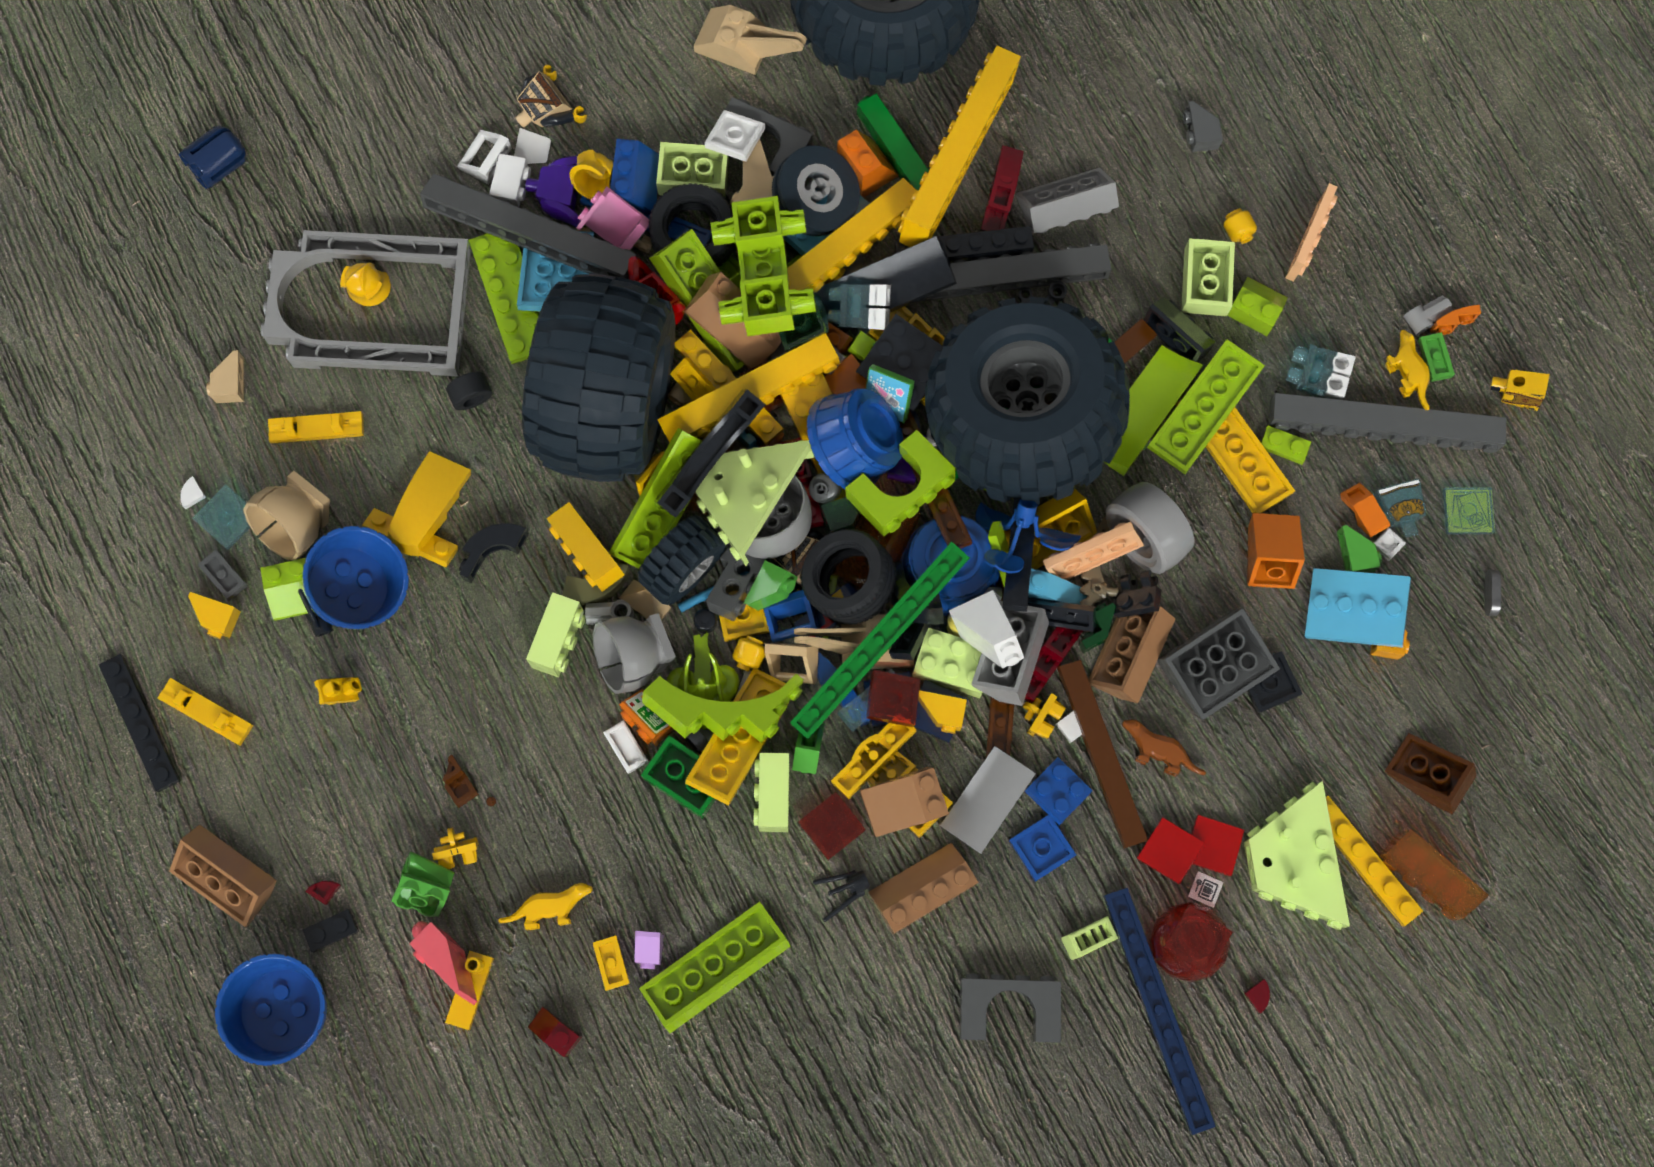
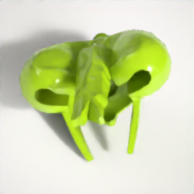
M709 633L704 634L702 637H700V634L693 635L695 651L694 674L689 670L692 654H689L684 668L678 667L672 670L666 681L678 689L700 698L730 702L739 688L737 672L728 665L719 666L708 647ZM710 660H711L712 665H713V667H714V670H712V672H710V669H711ZM705 725L701 726L703 730H706L707 727Z

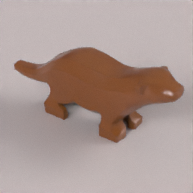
M1134 719L1122 722V726L1134 738L1140 751V755L1136 757L1135 762L1146 765L1150 757L1163 761L1168 765L1163 773L1173 777L1178 776L1180 773V764L1196 774H1206L1205 770L1196 767L1191 762L1185 749L1174 738L1154 734L1141 722Z

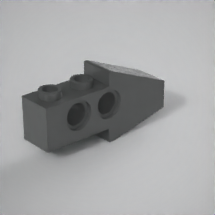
M728 548L721 556L724 571L706 600L709 611L735 621L737 616L744 612L746 607L744 601L764 561H768L769 558H754L745 554L749 562L745 566L741 559L735 560ZM744 571H749L747 575H740ZM734 590H737V591H738V592H737L736 594H734V595H729V593H730L731 591H734Z

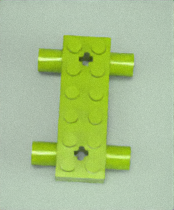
M778 196L732 202L733 217L725 221L711 223L714 246L736 243L741 275V297L718 302L721 324L744 322L747 336L795 330L793 315L816 312L813 288L790 290L784 236L807 233L804 210L781 211Z

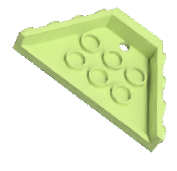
M809 440L775 444L760 448L754 447L747 450L740 449L739 451L724 453L696 490L699 498L696 501L698 507L703 514L708 512L709 516L707 519L712 527L720 529L718 535L725 545L730 543L732 546L729 548L731 554L736 561L741 559L745 566L749 563L745 556L747 550L804 459L815 457Z
M1323 781L1317 784L1311 782L1302 789L1304 794L1297 799L1294 796L1284 804L1286 809L1280 814L1275 811L1265 819L1267 821L1265 826L1262 828L1256 826L1247 833L1249 838L1244 842L1252 891L1259 893L1258 897L1270 902H1272V899L1281 902V907L1291 911L1299 909L1304 912L1305 917L1317 921L1318 918L1328 921L1327 925L1329 927L1341 930V928L1350 927L1324 785ZM1264 858L1271 860L1270 867L1263 865Z

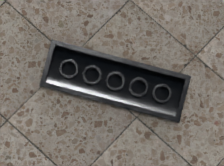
M935 236L823 285L820 290L814 293V298L823 319L846 332L868 322L869 308L890 309V312H893L957 284L943 242ZM870 285H891L890 306L869 305Z

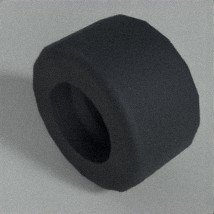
M479 371L459 376L446 387L453 407L460 411L481 405L493 394L485 374Z

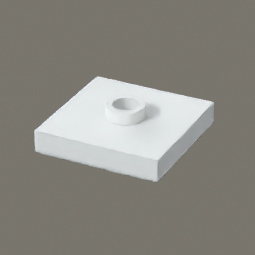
M723 110L705 141V148L746 162L765 130V123Z

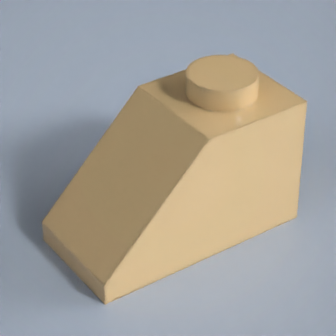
M238 350L232 351L210 373V382H207L206 389L208 396L216 403L244 402V357Z

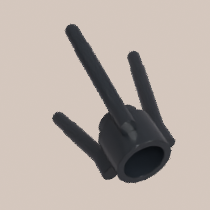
M298 589L301 600L308 612L305 616L312 627L315 637L333 632L331 624L324 621L318 615L315 616L303 590Z
M853 870L849 873L813 881V884L817 885L847 879L845 880L846 884L828 891V895L831 896L846 889L851 894L855 892L854 895L823 918L824 922L834 917L857 898L865 895L864 891L869 889L870 885L863 870L857 873Z

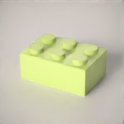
M660 142L656 182L658 195H663V193L668 192L673 187H678V185L698 183V185L703 184L704 186H709V188H714V190H717L718 193H721L726 198L729 156L707 149L705 145Z
M1189 238L1184 249L1182 313L1216 316L1228 315L1233 301L1235 242Z
M552 592L526 658L533 669L558 678L561 672L564 673L569 663L567 655L569 650H574L577 643L576 632L578 628L581 629L586 619L579 601Z
M928 628L912 677L922 681L927 680L938 686L980 698L983 692L974 688L972 681L982 653L960 637Z
M760 753V759H755V777H759V784H754L755 801H759V808H754V826H758L759 832H788L789 753Z

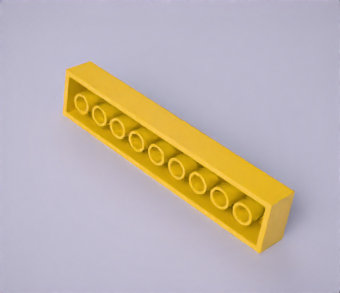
M996 46L993 53L989 52L987 54L983 70L979 69L975 78V85L970 86L966 95V102L961 103L956 121L952 120L948 128L949 134L947 138L943 137L938 150L940 151L938 155L934 154L932 157L929 172H925L922 176L920 189L914 191L910 200L912 203L910 208L906 207L902 214V222L898 229V232L901 233L899 243L912 247L933 237L1014 82L1021 59L1020 55L1000 46Z

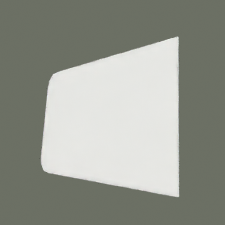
M520 128L514 156L526 158L527 164L546 163L551 140L550 138Z

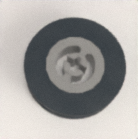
M806 146L796 150L779 165L773 177L772 196H778L781 211L804 210L807 233L802 234L825 236L833 233L854 216L859 205L860 188L854 170L844 157L834 150L823 146ZM806 178L816 179L805 186ZM827 196L826 204H816Z

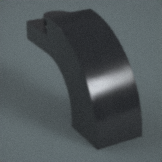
M503 523L491 525L478 531L462 548L465 555L469 557L467 559L464 558L459 567L461 572L459 575L463 580L472 583L483 561L491 553L499 550H508L519 554L529 535L527 529L520 525Z
M902 561L894 562L897 581L895 583V591L890 599L893 607L911 588L906 581ZM939 594L914 622L922 624L944 623L943 608Z

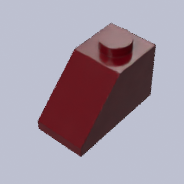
M544 1007L541 1008L528 1026L543 1042L563 1057H568L582 1038L581 1035Z

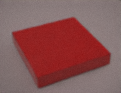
M1197 815L1191 835L1203 841L1205 845L1192 865L1231 877L1244 829Z
M1162 817L1137 859L1180 885L1205 843Z

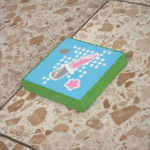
M872 364L869 367L865 389L872 390L877 395L879 394L893 409L899 422L904 423L907 420L915 381Z

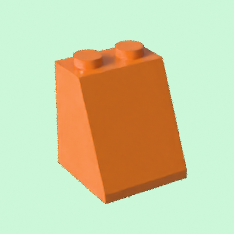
M857 129L837 141V153L844 157L854 170L859 183L860 195L863 198L899 176L875 141Z
M1252 513L1248 526L1247 585L1295 589L1305 561L1300 516Z

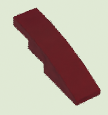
M1056 627L1040 650L1025 697L1027 702L1032 704L1083 630Z

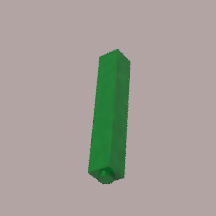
M877 93L871 97L866 96L862 98L857 105L858 117L897 171L899 178H904L915 189L919 190L922 176L925 172H929L928 168Z

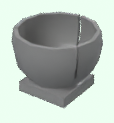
M659 613L650 615L645 622L629 616H620L605 619L594 626L592 634L593 648L598 668L607 667L619 662L622 663L600 670L607 686L615 694L635 691L648 684L654 674L663 672L676 657Z

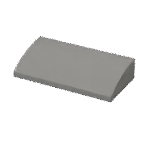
M994 746L940 826L981 854L1036 773Z

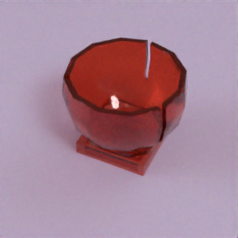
M1194 902L1173 905L1155 921L1150 938L1153 958H1161L1156 963L1171 977L1189 983L1209 979L1224 966L1230 947L1229 938L1233 932L1226 927L1223 920L1211 908Z

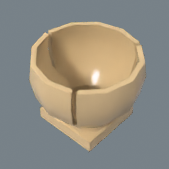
M293 471L287 476L286 486H271L262 489L250 498L243 511L247 523L256 536L276 520L277 522L265 531L259 539L280 557L287 560H297L308 551L318 538L319 527L324 528L329 523L330 499L297 472Z

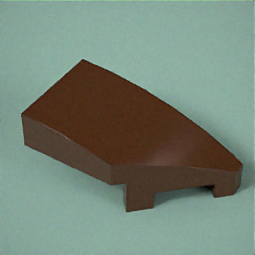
M450 755L448 757L446 775L444 774L442 781L445 783L444 787L456 806L460 808L478 796L479 793L455 757Z

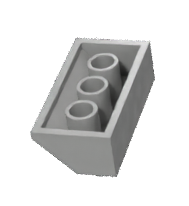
M1100 167L1016 193V198L1026 224L1031 226V230L1034 233H1044L1050 228L1056 226L1063 227L1072 221L1086 220L1092 215L1109 213L1112 209L1119 207L1116 182Z
M1000 601L999 603L1003 609V601ZM1028 606L1027 612L1003 610L1017 637L1024 659L1013 666L1001 668L988 657L981 654L972 686L999 702L1023 706L1049 625L1045 609Z

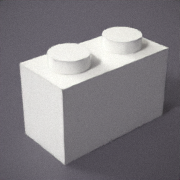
M499 153L489 192L490 196L501 201H508L516 207L520 206V202L524 201L526 195L525 181L531 175V168L528 167L526 158Z

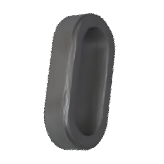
M1489 569L1486 572L1484 581V610L1487 616H1497L1501 609V574L1498 570Z

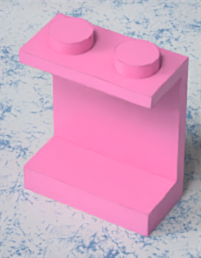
M606 187L602 193L598 190L591 199L592 207L590 209L585 207L578 216V219L581 221L576 228L581 230L586 225L614 246L630 250L647 229L649 219L610 188Z

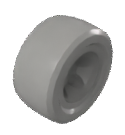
M796 475L792 478L747 550L746 555L762 559L776 558L791 552L806 538L812 523L811 503L805 487ZM783 507L787 509V511L784 513L779 512V510ZM771 521L777 522L775 526H769Z
M1139 482L1127 488L1106 509V521L1109 530L1114 529L1120 523L1132 522L1144 546L1126 555L1146 571L1151 570V573L1155 574L1166 572L1185 558L1194 546L1193 531L1185 515L1166 493L1153 484Z

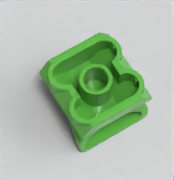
M410 851L402 868L401 879L391 902L402 909H415L424 916L438 917L446 903L455 872Z

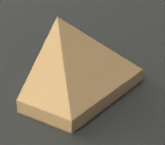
M633 580L619 597V599L628 602L632 609L646 619L650 615L659 613L662 621L671 609L669 605L661 604L636 580Z

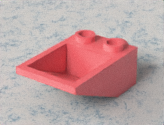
M424 921L417 922L412 928L414 939L409 943L415 950L413 955L422 964L425 963L431 970H434L457 995L475 1005L477 998L471 974L465 968L467 960L465 951L449 934L432 922L429 924Z

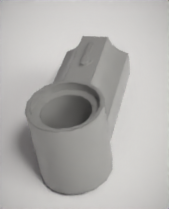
M1442 295L1424 306L1419 305L1413 308L1403 317L1417 336L1432 327L1441 317L1452 312V303Z
M625 600L608 603H586V624L593 625L605 619L617 617V611L620 608H627L628 613L626 616L634 618V611Z

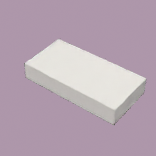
M624 720L603 732L627 774L649 762Z

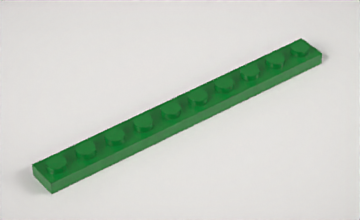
M951 542L794 717L790 724L809 739L970 557Z

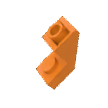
M1361 483L1340 493L1341 500L1354 511L1357 525L1369 537L1390 527V522L1374 495Z

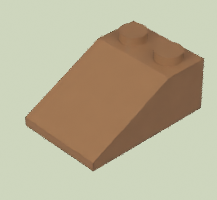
M925 767L860 790L875 837L926 823L949 814L934 767Z

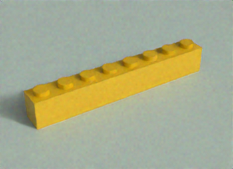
M902 178L787 268L790 290L813 288L814 293L817 292L829 278L831 280L839 274L841 268L845 265L847 267L850 266L860 253H867L874 242L877 240L882 241L893 227L897 229L902 222L901 217L905 208H910L912 204L910 200L916 189Z
M824 333L657 420L669 443L678 428L696 438H703L742 389H748L758 399L768 405L774 401V397L780 394L787 395L794 391L795 387L799 384H808L814 381L817 375L823 372L830 373L835 370L837 365L840 364L839 357L828 336Z

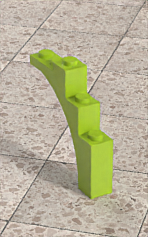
M795 674L781 689L760 698L726 702L708 700L691 695L659 676L643 691L642 703L684 738L691 733L695 734L702 725H705L724 741L729 735H735L740 727H742L762 743L767 737L772 738L778 731L779 717L786 710L787 704L791 700L796 701L802 694L803 678Z

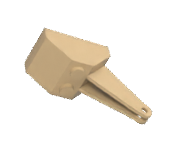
M726 5L710 9L694 44V52L756 75L763 58L802 51L804 48L803 44L806 43L807 38L798 32L769 28L751 12L732 5Z
M760 139L746 162L743 161V186L739 193H734L730 202L731 205L732 202L773 197L772 182L774 176H771Z
M886 614L876 615L863 623L841 624V628L794 629V634L802 636L795 637L794 642L842 654L843 664ZM808 636L841 637V641ZM890 647L871 669L913 668L914 660L892 659L889 654Z

